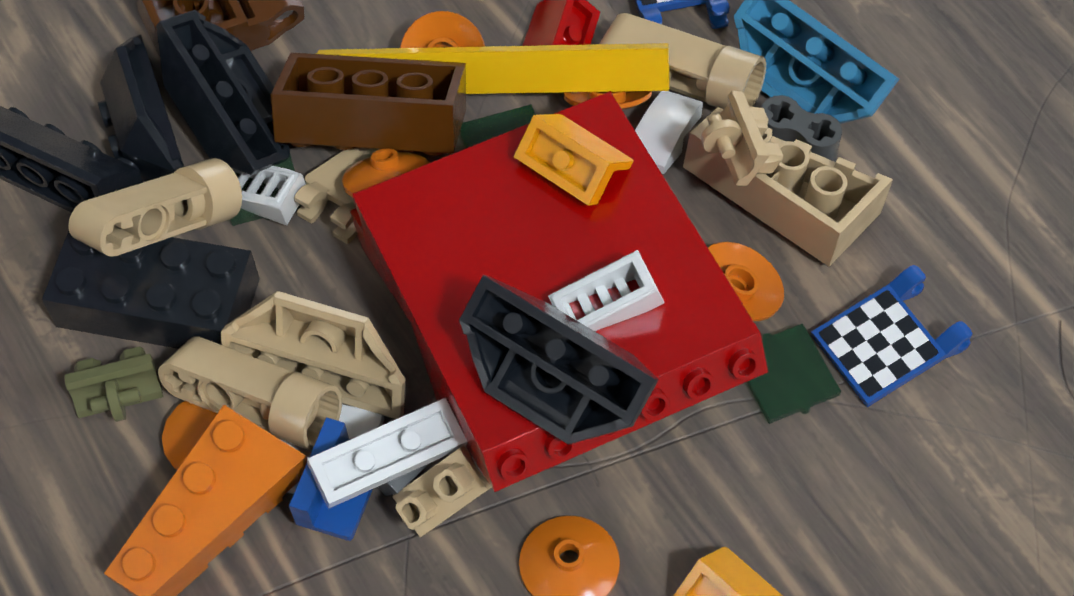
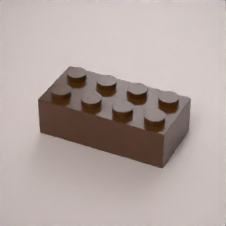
M290 53L271 93L274 140L279 143H290L296 147L327 145L341 150H350L356 147L379 150L389 148L397 152L400 150L421 151L433 156L444 153L454 154L466 113V63Z

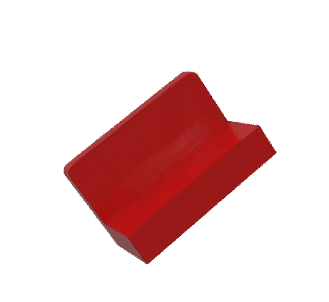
M543 0L535 7L523 46L590 45L601 12L587 0Z

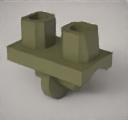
M139 346L124 350L119 356L120 361L102 365L100 360L94 358L76 362L74 372L64 376L65 385L72 397L78 418L111 410L114 420L118 422L126 420V406L162 398L163 389L151 354H146L144 349Z

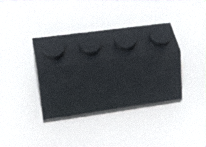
M0 106L1 180L71 213L83 201L143 183L140 169L130 160L123 157L115 159L104 154L96 145L89 141L82 140L78 142L67 137L59 128L47 123L43 126L30 120L25 113L17 108L10 107L6 109Z

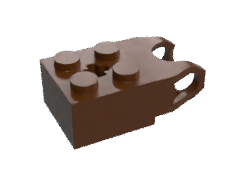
M136 0L138 13L159 57L160 52L156 28L159 21L193 10L206 17L205 21L222 27L247 44L250 51L270 45L286 31L294 28L304 20V6L301 0ZM293 10L292 14L288 17L276 20L284 12Z

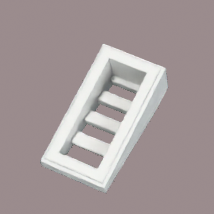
M271 166L252 175L232 168L236 174H239L238 180L241 189L248 178L253 179L246 192L242 191V205L240 209L287 226L299 206V203L295 202L294 196L301 187L306 185L303 175L293 170ZM261 184H266L261 194H256ZM275 188L280 189L275 198L270 197Z
M638 250L548 296L552 306L575 320L577 319L569 303L578 300L586 316L577 321L593 331L646 313L665 303ZM636 279L640 288L631 292L626 282ZM617 286L622 298L613 302L607 289ZM597 293L604 307L595 311L588 296Z

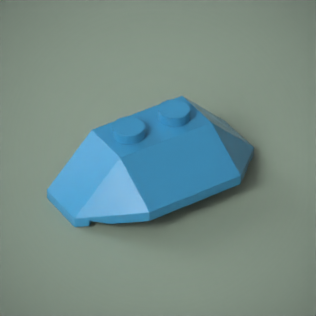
M744 0L734 14L740 49L765 57L766 74L761 90L770 97L779 95L790 97L805 111L814 114L824 113L831 115L842 124L873 116L899 81V78L790 0Z

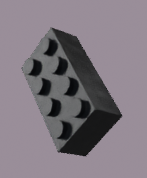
M68 231L42 301L55 326L58 328L177 349L192 337H201L222 345L221 331L227 324L250 310L260 277L251 250L170 237L111 257L76 240Z

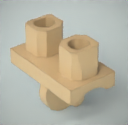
M732 90L728 95L727 106L720 113L712 115L708 119L709 126L702 132L701 142L707 152L721 153L722 158L726 160L735 185L748 186L757 173H773L782 161L783 154L778 143L763 141L762 135L768 129V118L764 108L750 107L744 92Z
M464 445L392 497L397 503L396 510L409 529H415L421 538L492 487L485 476L477 469L469 451Z

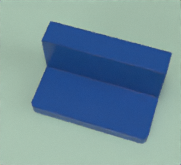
M326 417L310 457L350 440L345 423ZM306 464L289 508L296 525L350 541L354 538L373 489L328 509Z

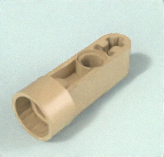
M621 13L616 16L599 43H669V90L707 102L711 106L722 109L727 106L728 95L732 90L744 92L749 106L754 107L765 79V57L729 45L725 46L628 13Z
M211 158L179 168L172 174L81 202L71 213L68 225L69 232L76 240L107 256H118L193 229H204L234 218L239 213L242 205V190L233 169L226 162L217 158Z
M201 337L190 338L158 369L160 382L173 396L218 413L222 406L226 405L275 437L309 451L313 450L326 417L339 421L341 415L342 394L337 386L302 373H295Z

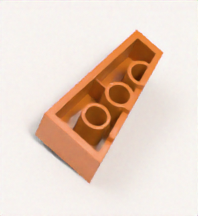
M223 405L104 574L133 596H177L209 567L208 563L227 546L231 548L244 536L243 532L265 512L268 514L283 500L282 497L300 481L307 464V456L226 405Z

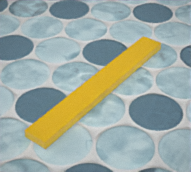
M669 43L318 50L316 53L466 63V94L669 91L670 89Z

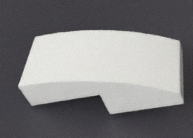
M661 91L635 129L662 174L669 169L682 153L683 139L701 118L703 107L702 101L670 91Z

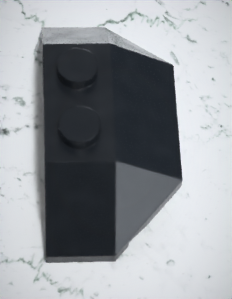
M196 10L159 21L156 28L164 87L210 159H220L231 168L250 175L285 162L290 156L289 143H279L274 140L271 93L274 86L247 44L222 27L205 21L206 17Z
M141 34L133 36L115 49L100 82L105 100L97 103L105 127L114 126L116 134L108 136V140L115 159L123 157L133 162L140 169L142 180L146 182L172 174L177 169L185 166Z
M487 275L482 276L459 319L463 333L467 335L471 355L484 392L567 444L578 443L634 426L659 380L633 354L549 303Z

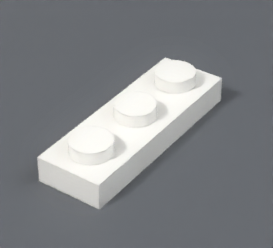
M443 398L307 459V465L329 509L447 456L464 445L466 447L468 441L447 399Z

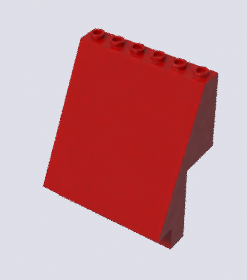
M611 91L554 113L567 117L634 160L630 169L613 172L597 205L588 206L514 158L529 124L352 194L356 208L350 210L362 249L411 322L436 400L447 399L468 441L466 448L494 492L768 373L759 329ZM636 250L639 251L665 303L646 313L595 331L633 354L659 379L634 426L578 443L567 444L484 392L471 355L467 335H464L459 322L483 275L490 276L552 305L548 297L550 294ZM636 279L626 282L631 292L640 288ZM617 286L607 289L613 302L622 298ZM597 293L588 296L595 311L604 307ZM578 300L569 303L577 320L586 316Z

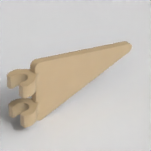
M356 147L350 150H343L305 176L306 185L301 187L294 196L295 202L302 205L297 210V216L311 224L314 223L323 212L329 199L339 205L330 217L331 222L338 225L333 231V236L349 244L357 235L350 210L355 209L356 206L353 197L345 192L342 178L349 167L362 159L370 157L373 152L379 149ZM400 150L398 152L412 153L413 151Z

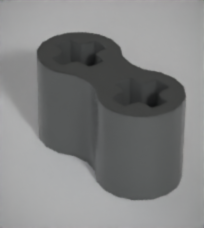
M783 95L770 97L762 104L761 108H764L767 115L768 128L772 129V136L783 141L794 142L797 139L812 146V153L836 162L842 136V127L836 118L824 113L814 114L807 112L795 100Z

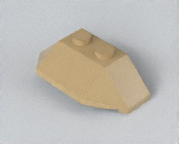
M276 291L227 324L221 331V343L223 346L295 373H302L337 386L341 391L342 403L394 419H398L404 414L405 378L368 317Z

